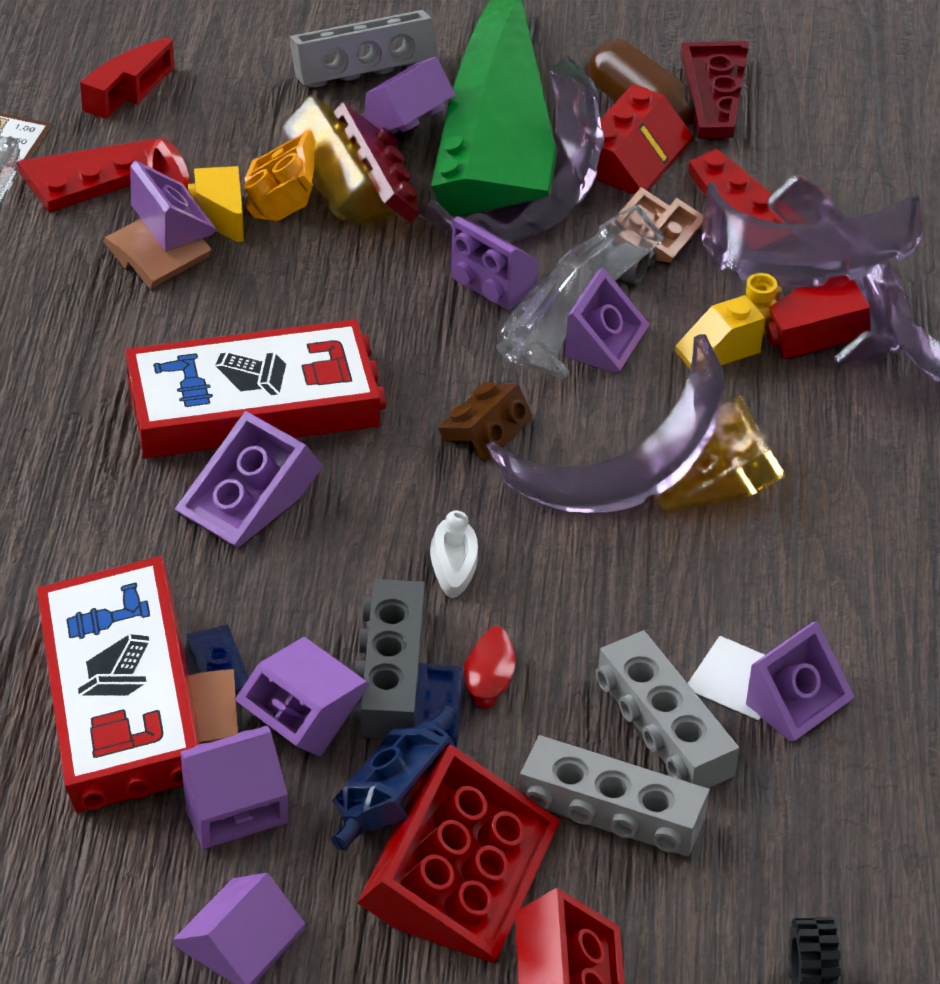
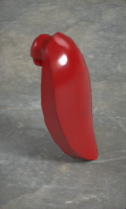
M157 139L150 148L147 166L182 183L188 190L190 177L182 156L171 142Z
M499 626L491 627L484 633L469 653L464 665L466 688L474 696L473 701L475 705L482 709H489L496 705L497 696H500L508 689L515 670V653L512 643L505 630Z

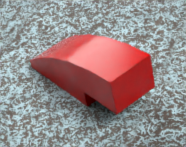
M163 38L136 47L95 69L80 82L82 110L107 119L125 100L138 105L175 68L173 39Z

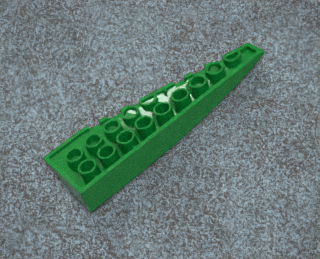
M523 0L489 1L473 31L463 56L453 88L456 95L450 99L431 185L447 220L457 216L461 217L550 196L558 150L553 138V128L544 99L545 94L538 64L535 60L534 47L531 43V33L527 25L528 20Z

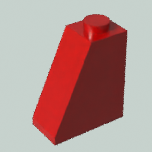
M842 261L835 263L769 307L770 323L765 325L769 344L771 346L776 345L782 358L787 359L870 337V306Z

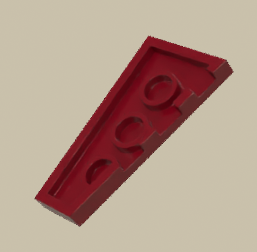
M749 41L681 42L680 54L691 107H694L693 117L698 139L733 138Z
M342 102L334 111V114L339 121L348 125L344 132L348 139L353 143L356 142L360 148L356 154L360 161L371 171L368 175L382 201L393 211L412 223L421 212L416 201L418 195L411 187L409 181L411 176L403 165L404 157L398 151L396 145L398 143L397 138L385 127L378 129Z

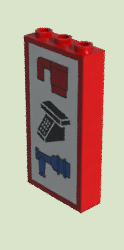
M354 319L125 349L127 379L143 458L217 449L245 411L293 438L380 427V410L386 409V398L383 386H376V383H378L376 361L369 360L368 358L371 356L368 334H361L358 320Z
M162 555L37 587L64 784L75 812L95 810L124 800L141 798L148 794L174 787H183L181 751L191 749L201 744L172 586Z

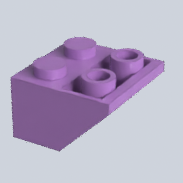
M437 56L414 64L368 91L365 99L364 118L378 129L385 127L394 134L399 130L405 132L420 124L419 118L424 115L429 117L445 109L444 102L456 94Z
M457 216L453 219L451 278L508 311L537 289L539 260L461 217Z
M302 637L261 661L235 698V701L295 746L321 757L370 683L311 640Z
M268 725L254 730L242 731L231 737L211 743L199 744L191 749L181 751L185 810L202 849L289 823L288 793Z

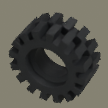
M809 917L792 919V926H790L789 931L791 937L789 938L790 954H788L791 984H840L841 968L839 967V960H841L840 951H838L839 936L837 935V926L834 924V918Z

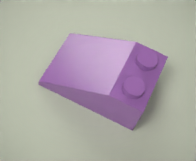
M245 411L175 510L234 547L239 548L300 499L323 465L307 445Z

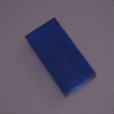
M228 624L186 634L187 646L197 672L204 673L234 669L235 697H237L249 677Z
M419 663L414 726L420 725L422 722H431L443 706H449L457 713L458 718L447 729L446 733L457 747L463 666Z

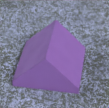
M136 160L131 165V206L164 251L214 234L217 230L182 183Z
M604 268L597 271L567 316L565 357L616 373L622 369L650 324Z
M818 622L810 623L751 665L746 705L789 741H796L855 698Z
M268 873L232 878L173 939V945L234 984H255L305 931L306 923Z

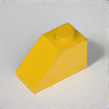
M238 166L194 169L195 184H188V192L216 227L217 232L235 242H244Z
M746 295L713 305L676 344L675 352L694 375L761 353L765 317Z

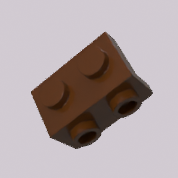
M487 382L476 387L473 390V396L464 404L452 409L449 413L450 417L438 427L443 441H472L480 459H490L532 419V413L518 384H494L493 382Z

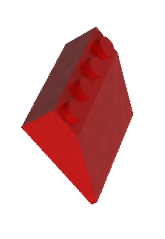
M450 744L437 756L435 764L421 775L404 808L407 817L405 820L397 822L357 904L394 929L494 963L501 953L515 922V912L521 908L560 819Z

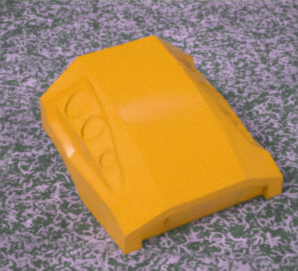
M310 128L262 157L252 160L245 176L246 183L243 188L248 195L246 208L254 218L280 221L307 206L313 186L314 148L316 145L315 135Z

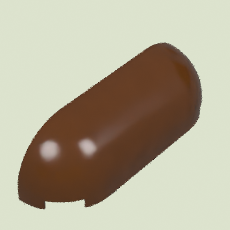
M619 38L603 43L593 52L587 65V77L594 86L617 102L628 88L635 84L664 95L686 126L694 122V107L688 108L687 102L680 91L685 88L681 81L630 43Z

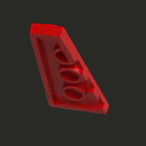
M157 139L17 161L18 171L50 213L130 186L131 165L136 160L147 166L150 148Z
M718 149L689 161V175L707 200H713L716 204L717 214L722 221L727 220L733 228L732 235L738 243H743L746 246L747 256L752 263L809 236L810 224Z

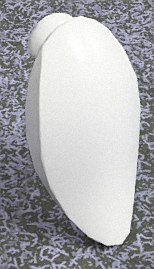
M452 511L447 514L446 520H443L437 526L430 547L431 562L442 590L450 598L458 597L466 589L475 573L478 562L477 537L472 527L468 524L467 515L461 511Z

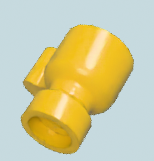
M756 273L747 279L746 296L765 317L763 335H766L765 325L770 323L769 307L781 299L782 289L777 286V281L773 276L765 273Z

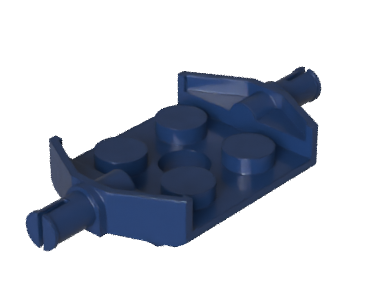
M443 706L431 722H422L420 725L409 728L393 729L333 798L332 803L345 821L338 832L331 837V842L337 849L347 851L359 834L406 819L407 815L399 801L411 793L412 786L426 770L435 764L437 756L443 749L447 748L450 744L456 748L450 736L446 733L447 729L458 718L457 713L451 707Z

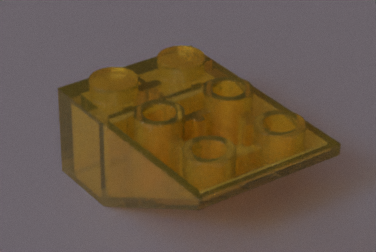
M741 395L636 455L664 513L752 496L786 476L759 424Z

